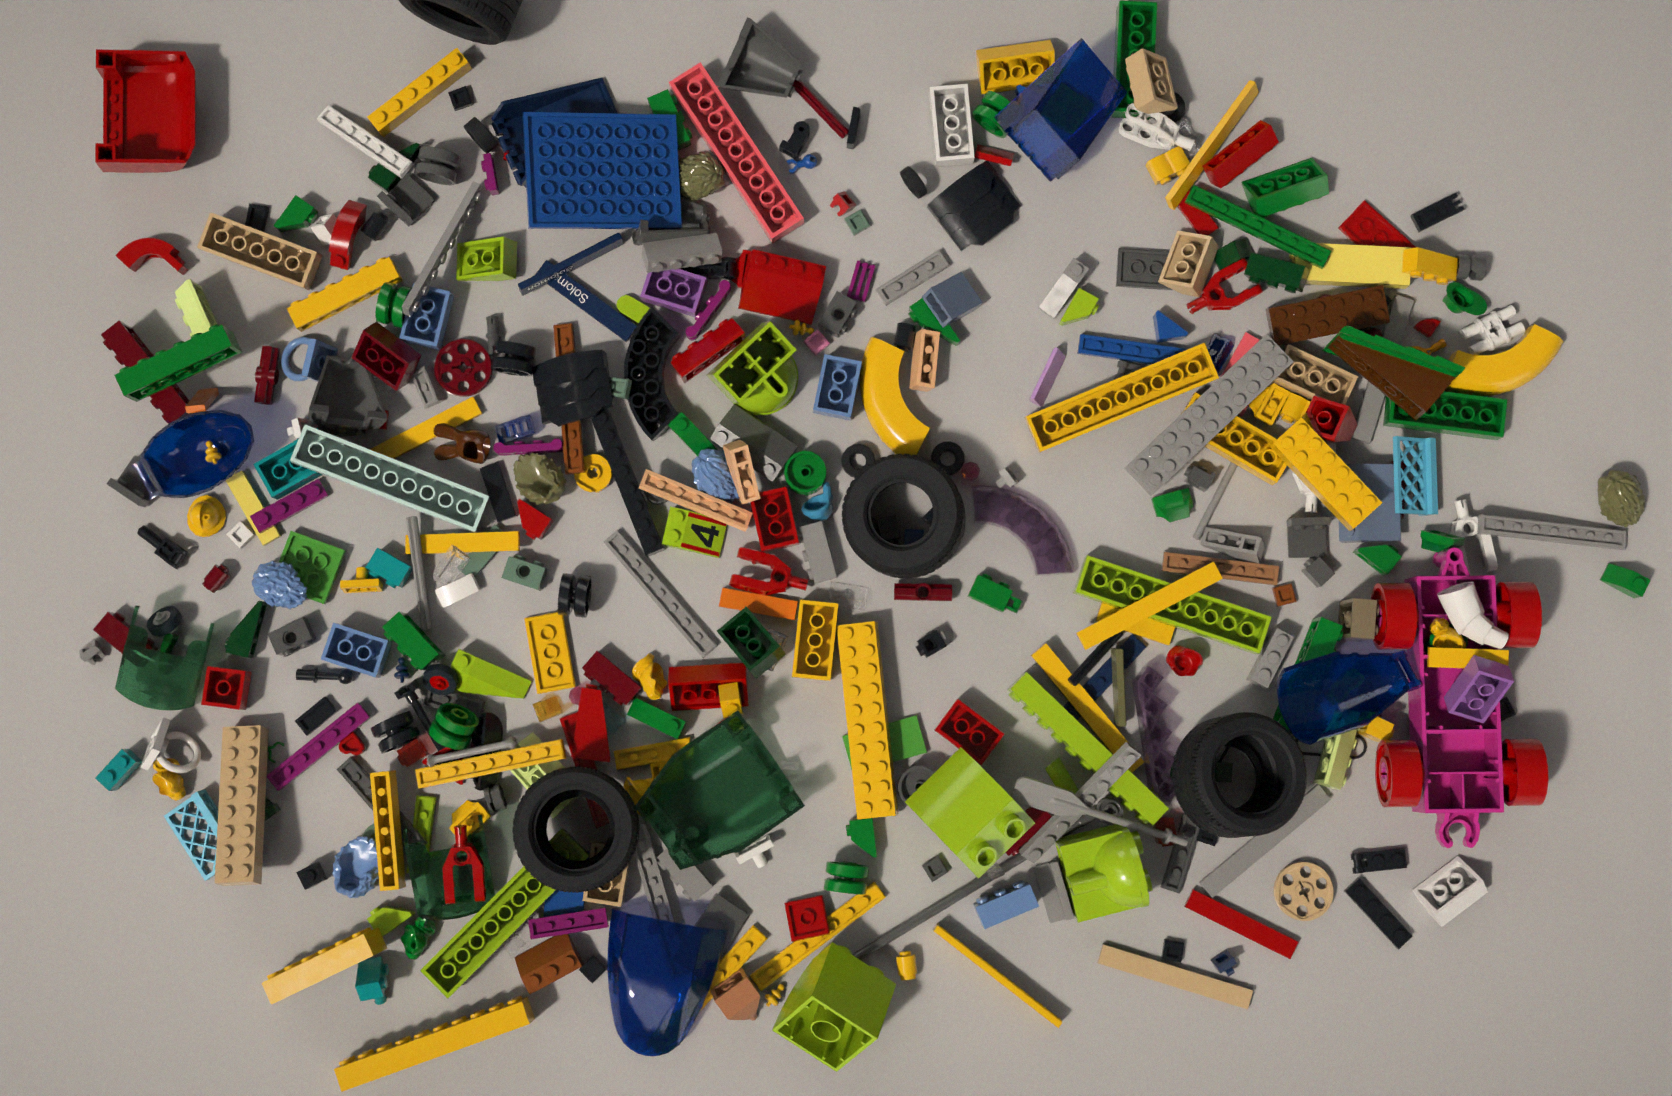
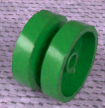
M987 91L981 101L983 105H977L972 112V117L989 133L1000 138H1006L1011 131L1010 124H1015L1020 118L1021 113L1012 102L993 91Z
M385 282L380 289L376 303V322L388 325L392 321L393 326L402 328L405 317L402 305L412 288L401 286L398 289L396 284Z
M811 451L795 453L785 464L784 475L786 483L793 492L799 495L808 496L815 494L823 487L826 481L824 461L819 455ZM805 469L809 472L807 476L802 475Z
M454 703L441 704L435 715L436 718L429 728L430 736L447 748L455 750L466 749L472 739V734H474L479 724L478 717L461 705Z
M847 861L826 862V872L837 876V878H826L824 880V890L848 894H866L867 884L864 881L855 879L868 877L869 866Z

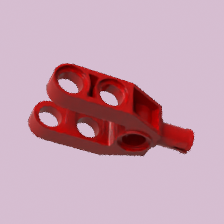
M1246 258L1216 272L1202 290L1200 297L1186 304L1187 309L1191 308L1189 312L1194 314L1205 307L1208 310H1231L1264 291L1262 286L1257 284L1250 289L1243 290L1233 298H1227L1224 290L1219 285L1221 282L1246 270L1248 264ZM1215 292L1218 295V300L1212 299L1210 293Z
M742 547L738 549L737 557L750 561L755 565L758 563L770 566V569H773L770 582L733 574L729 582L731 587L764 596L786 592L789 586L806 591L809 579L793 576L791 568L775 555ZM782 575L785 579L783 581H776L774 577Z
M460 825L454 826L455 843L452 845L442 868L446 904L456 903L454 894L456 884L453 880L454 865L463 866L466 864L472 865L475 902L486 901L484 861L473 843L467 842V825H462L461 833ZM459 851H464L467 853L468 857L466 859H460L457 853Z

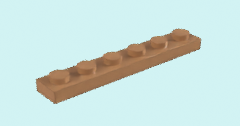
M1170 552L1163 553L1162 572L1188 575L1214 562L1222 578L1226 580L1274 586L1278 582L1279 566Z

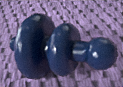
M400 657L398 659L399 665L396 667L398 672L394 674V677L400 679L401 683H404V679L409 678L410 673L407 672L408 666L404 665L405 658Z

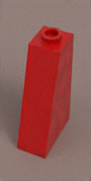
M586 684V688H581L571 757L610 762L601 690L597 689V685Z

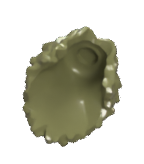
M700 151L699 154L679 159L680 196H685L694 201L713 194L715 190L724 186L723 175L725 169L709 153Z
M533 452L531 454H521L518 457L519 460H516L513 464L515 481L517 482L515 486L519 489L520 495H524L529 499V502H535L536 505L558 501L562 496V492L565 491L566 484L561 467L554 463L553 458L548 459L543 454L539 455V453L534 454Z
M1610 470L1607 476L1598 479L1597 491L1598 504L1601 509L1600 513L1606 516L1608 521L1626 528L1629 525L1637 524L1640 516L1645 511V498L1640 488L1641 483L1637 480L1636 475L1620 470Z

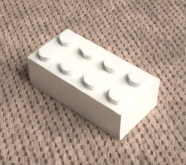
M968 84L930 87L929 102L935 166L973 164L975 157Z

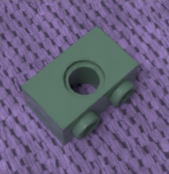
M517 554L514 557L509 556L501 578L541 591L548 570L543 567L544 563L535 560L529 563L525 561V557ZM523 567H529L530 573L526 577L521 575Z

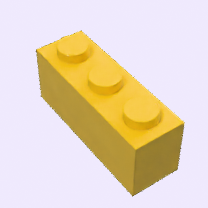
M1420 247L1403 250L1402 272L1410 274L1412 278H1423V281H1436L1438 285H1447L1450 281H1456L1458 258Z

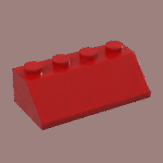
M733 318L723 320L715 331L710 330L706 332L702 340L692 342L687 347L688 350L684 353L679 352L672 357L670 363L684 383L733 350L746 338L745 332Z
M743 663L669 667L668 685L672 711L721 708L718 685L735 682L738 683L742 707L749 706L746 666Z

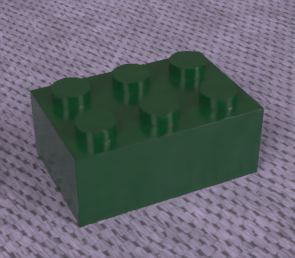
M747 607L743 608L717 630L718 634L756 679L786 655L780 645Z

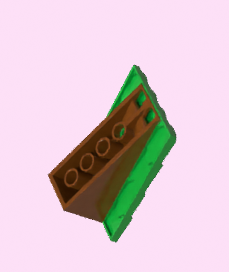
M1344 326L1322 350L1339 356L1415 420L1427 412L1451 382L1465 369V367L1438 355L1433 357L1413 347H1403L1381 336H1371L1351 326Z

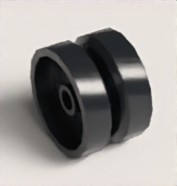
M495 341L493 352L500 357L492 358L491 370L514 376H532L533 365L527 361L534 360L536 348L516 342Z
M563 573L558 594V615L569 616L574 606L576 617H587L592 594L591 576L580 575L576 583L574 574Z
M411 711L403 712L371 727L374 738L387 736L378 743L381 754L404 747L421 736L416 726L405 729L414 721Z

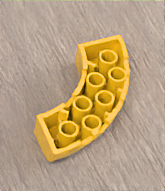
M1533 324L1526 329L1520 340L1505 352L1494 355H1473L1457 350L1451 354L1449 361L1461 365L1465 369L1451 382L1445 391L1476 396H1494L1517 389L1533 380L1552 362L1560 350L1563 340L1558 335Z
M871 337L864 351L860 371L861 399L867 418L881 441L893 453L917 455L930 428L921 423L910 412L902 398L898 375L904 351L885 341Z

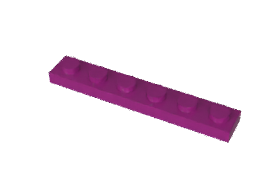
M357 702L266 777L277 791H280L349 734L371 718L370 715Z

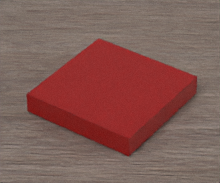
M823 895L784 903L792 942L830 934Z

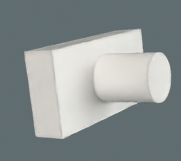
M768 834L734 853L739 864L753 858L756 866L761 868L768 863L763 852L773 847L774 844Z

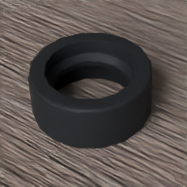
M473 117L463 126L470 137L486 154L498 146V142L476 117Z

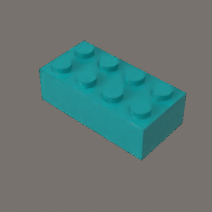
M298 439L253 464L269 494L274 499L278 500L323 475L290 461Z

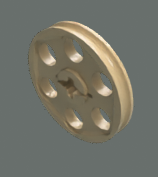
M1295 862L1289 864L1276 877L1274 883L1275 901L1280 910L1293 919L1300 921L1317 919L1329 909L1333 900L1334 891L1330 877L1321 867L1313 863ZM1304 866L1310 869V875L1307 877H1302L1300 874V870ZM1286 874H1290L1293 878L1290 885H1285L1282 881L1283 876ZM1319 878L1326 880V886L1322 889L1316 886V881ZM1301 885L1303 886V888H1308V891H1306V897L1302 894H1299V892L1301 891ZM1283 894H1289L1291 897V901L1287 905L1281 902ZM1318 897L1324 899V906L1322 908H1316L1314 904L1315 899ZM1300 905H1304L1307 908L1304 916L1297 914V908Z

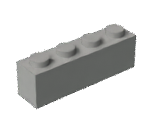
M717 233L646 242L642 244L641 255L646 272L650 273L720 263L723 250Z

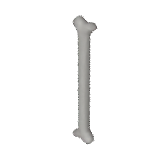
M511 736L505 741L441 755L430 754L427 757V765L433 767L440 762L505 748L514 749L517 745L516 738Z

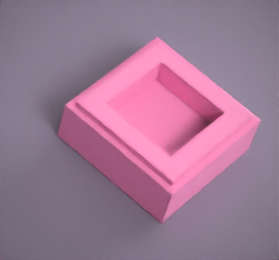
M818 329L803 341L815 356L830 345V342Z

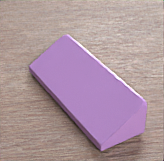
M1056 347L1053 349L1029 399L1030 402L1040 407L1043 406L1065 360V355Z

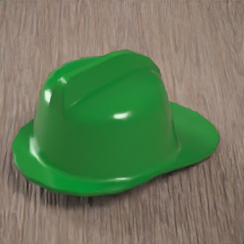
M1451 282L1447 286V294L1443 298V302L1451 312L1456 314L1467 312L1472 315H1482L1486 312L1487 304L1481 295L1459 282Z

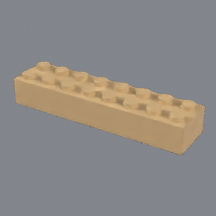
M261 725L223 727L215 884L221 886L262 884L269 730Z

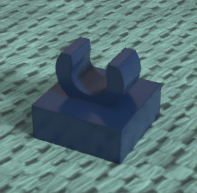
M1227 950L1211 959L1213 966L1220 974L1226 972L1229 977L1235 973L1232 966L1237 964V962Z

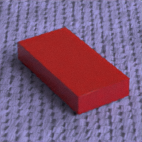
M977 144L974 157L1011 166L1014 153Z

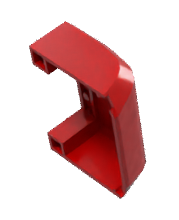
M96 49V69L103 79V143H95L96 164L102 172L160 173L182 169L196 146V71L186 52Z

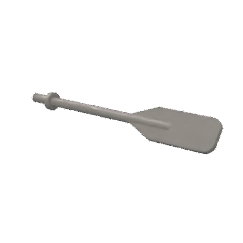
M1019 777L1011 792V797L1016 802L1058 816L1087 814L1161 838L1164 844L1173 842L1186 846L1188 843V839L1172 834L1171 829L1166 828L1162 831L1088 807L1072 791L1030 777Z

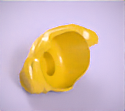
M1437 617L1433 620L1429 630L1435 635L1433 647L1466 649V642L1462 635H1459L1454 628L1449 627L1446 619Z
M648 653L646 657L635 664L632 669V676L641 683V687L651 700H657L662 697L667 681L664 679L662 667L656 662L653 663L654 655Z
M166 758L169 762L180 765L176 759ZM156 759L153 762V769L157 773L153 775L152 780L159 787V793L169 796L175 801L184 798L186 791L185 786H183V778L178 773L165 769Z

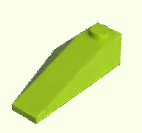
M458 649L450 666L458 675L456 690L463 693L524 699L532 681L461 649Z

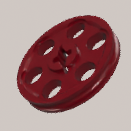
M458 339L449 342L439 351L435 359L434 372L437 381L447 392L460 397L472 396L482 391L489 383L493 371L490 369L492 360L488 352L479 343L469 339ZM461 344L468 346L467 353L460 354L458 352ZM478 353L485 355V360L482 363L475 362V356ZM445 354L452 356V361L449 364L442 362V357ZM462 363H465L467 367H470L468 369H465L464 373H462V371L458 369L459 367H462ZM478 372H484L485 379L482 382L475 380V375ZM445 373L452 374V380L448 383L442 380V376ZM461 382L469 384L467 391L461 392L459 390Z

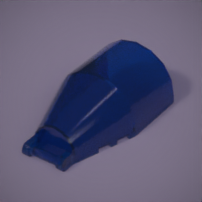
M1405 650L1396 653L1358 654L1356 652L1341 654L1340 652H1333L1283 668L1277 679V698L1284 721L1292 734L1302 743L1311 745L1368 725L1404 694L1422 687L1423 683L1413 671ZM1398 661H1400V663H1401V665H1402L1404 671L1406 672V674H1407V676H1408L1410 682L1408 681L1407 677L1405 676V674H1404V672H1403V670H1402V668H1401V666H1400V664H1399Z

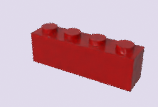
M1260 120L1202 167L1210 183L1221 189L1228 185L1236 176L1242 174L1251 164L1257 162L1265 153L1271 151L1279 141L1272 126Z

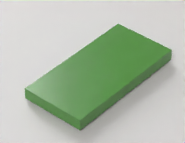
M917 715L889 723L893 762L927 753ZM848 735L842 737L851 766Z

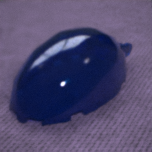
M224 410L196 412L172 421L157 432L141 453L140 461L131 466L138 472L150 494V499L159 495L166 498H187L211 491L232 477L248 459L254 443L252 425L240 414ZM208 440L213 442V447H216L222 455L217 464L205 460L207 456L205 451L208 448L206 442ZM142 464L145 465L146 469L148 470V472H149L151 478L153 479V481H154V483H155V485H156V487H157V489H158L159 491H157V490L155 489V487H154V485H153L151 479L149 478V476H148V474H147V472H146V470L144 469V467H143Z

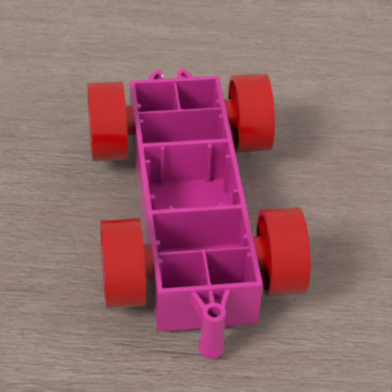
M1450 548L1438 553L1436 552L1433 555V564L1440 568L1437 576H1416L1404 579V583H1377L1373 588L1371 600H1377V605H1379V615L1376 617L1375 623L1378 625V633L1373 639L1375 647L1378 650L1407 649L1410 740H1381L1379 742L1375 758V781L1378 798L1383 807H1412V812L1436 813V838L1440 845L1445 848L1453 846L1452 838L1449 835L1450 826L1457 822L1461 823L1466 829V834L1462 841L1463 845L1473 848L1478 842L1480 835L1479 813L1504 812V803L1507 806H1540L1543 804L1548 790V763L1544 747L1540 740L1536 738L1504 739L1502 741L1500 702L1484 723L1448 713L1444 696L1464 668L1427 667L1428 653L1424 645L1429 641L1430 635L1433 634L1429 631L1430 624L1437 617L1444 618L1448 621V624H1452L1437 593L1457 584L1474 582L1485 611L1484 615L1494 623V626L1509 634L1507 643L1503 648H1534L1537 645L1542 627V606L1538 589L1531 581L1499 582L1496 585L1495 575L1470 576L1463 561V552L1458 548ZM1468 638L1466 649L1498 650V648L1486 644L1481 645Z

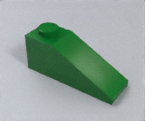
M923 298L909 306L910 313L908 315L914 323L917 322L919 326L926 330L940 332V338L955 346L960 344V339L951 326L948 325L943 328Z
M682 412L668 424L669 428L696 456H699L700 451L703 449L718 450Z
M636 697L627 713L628 716L676 739L680 738L687 724V721Z

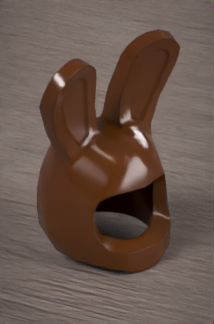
M445 423L435 425L434 434L437 437L456 442V444L438 446L434 451L436 459L448 460L461 457L473 463H485L491 445L489 434L481 430L460 431Z

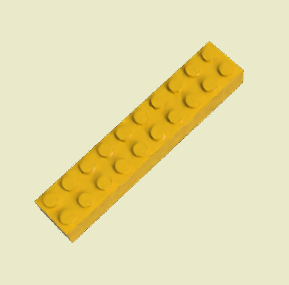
M1202 343L1024 418L1040 453L1219 379V376L1205 343Z
M871 621L837 625L857 819L896 816L899 813L878 622Z
M521 995L514 997L507 1002L508 1004L504 1005L503 1002L492 1005L489 1011L485 1012V1009L473 1012L469 1018L466 1015L456 1018L450 1025H448V1022L437 1025L433 1028V1031H429L428 1028L418 1032V1034L414 1035V1038L408 1035L400 1038L394 1045L392 1042L381 1045L375 1052L373 1049H369L358 1055V1058H355V1055L343 1059V1061L339 1062V1066L334 1069L341 1092L529 1025L535 1017L528 997L522 998Z

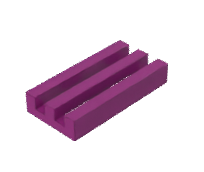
M857 260L847 297L865 303L875 265H869ZM859 267H863L856 293L852 295ZM870 269L863 296L859 297L866 270Z

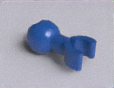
M807 154L803 160H787L788 165H795L793 169L789 170L790 174L796 173L799 168H814L817 164L816 157L812 154Z

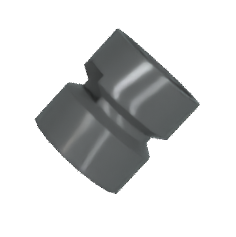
M1457 254L1455 258H1458L1456 279L1465 280L1467 277L1470 280L1476 281L1484 279L1487 265L1485 256L1473 255L1471 258L1469 255Z

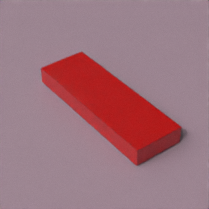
M1189 189L1177 207L1197 234L1209 236L1219 227L1209 214L1185 203L1190 193Z

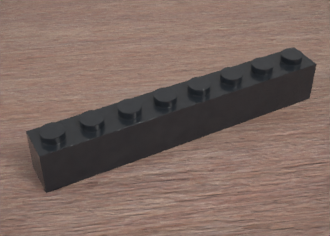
M608 408L600 410L595 418H591L645 556H652L664 551V546L642 491L639 489L638 481Z

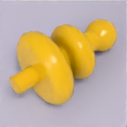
M796 320L794 325H789V328L793 329L792 333L794 336L799 331L801 335H804L805 332L809 334L814 332V329L812 327L807 328L805 323L800 326L799 320Z
M208 440L206 442L208 448L205 451L207 454L205 460L217 464L222 455L216 447H213V442Z
M779 984L776 990L772 989V995H765V999L768 1001L766 1006L769 1007L771 1004L778 1006L779 1002L776 998L780 999L782 997L780 992L785 989L783 984Z

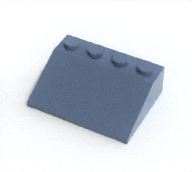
M1346 464L1380 499L1382 504L1351 531L1339 521V541L1342 543L1401 541V514L1395 513L1394 464Z

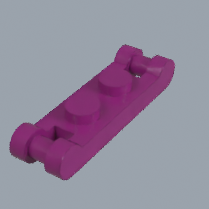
M722 280L719 283V291L715 296L711 295L707 300L706 304L708 306L704 311L700 310L697 314L695 324L686 328L685 333L689 340L693 341L698 338L731 292L730 283L727 280Z
M553 439L551 443H544V440H535L533 444L517 441L513 442L514 445H504L501 442H497L493 446L494 451L500 456L525 455L532 452L534 454L557 453L563 451V442L560 439Z

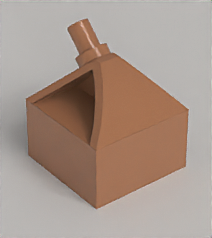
M740 968L710 990L715 1003L728 1020H756L760 994L743 968Z

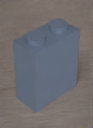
M962 272L931 287L922 296L943 328L970 314L983 303Z

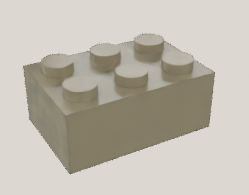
M1351 598L1339 602L1338 624L1343 626L1341 640L1361 642L1373 640L1377 636L1378 625L1375 624L1376 617L1379 615L1377 600Z

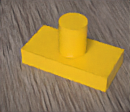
M365 567L356 568V580H340V588L344 593L383 592L382 582L379 579H368V569Z

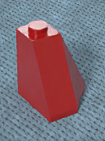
M1313 396L1306 411L1314 431L1321 438L1330 441H1350L1358 425L1350 406L1321 397Z

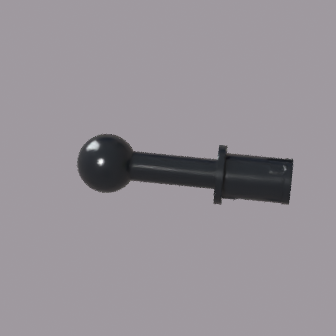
M318 668L297 669L296 680L313 681L314 683H317L318 679L339 680L342 684H349L353 680V673L348 669H343L339 673L319 672Z

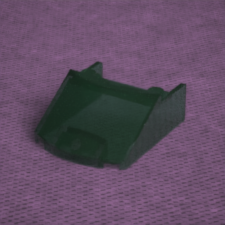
M135 605L115 689L128 700L151 709L181 710L194 706L215 623L211 622L206 641L195 640L189 644L185 657L146 648L148 641L147 631L140 626H136L141 606Z
M478 815L480 831L470 833L467 836V842L473 843L484 861L486 901L475 902L472 865L466 864L463 866L454 865L453 880L456 884L454 889L456 903L446 904L442 868L451 848L428 852L423 843H410L407 828L403 829L405 852L419 917H422V915L430 916L434 920L466 917L478 913L495 896L482 815ZM459 851L457 853L460 859H466L468 857L467 853L464 851Z

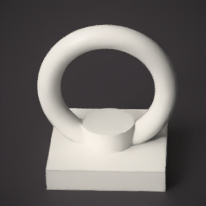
M163 717L150 738L140 768L148 770L156 758L165 769L175 773H186L196 768L199 764L201 750L198 743L188 734L177 731L166 733L170 720ZM179 739L191 747L193 758L190 763L175 765L165 758L164 753L169 740Z

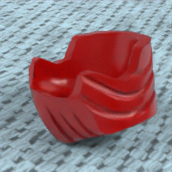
M1176 645L1168 652L1166 662L1176 675L1194 676L1199 666L1203 664L1201 654L1195 650Z

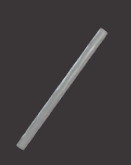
M1230 462L1193 538L1200 540L1237 468L1236 464Z

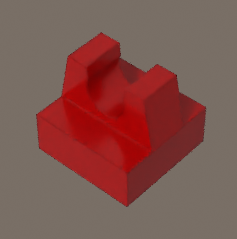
M845 191L837 193L830 204L831 208L837 205L840 207V211L837 213L839 217L857 206Z

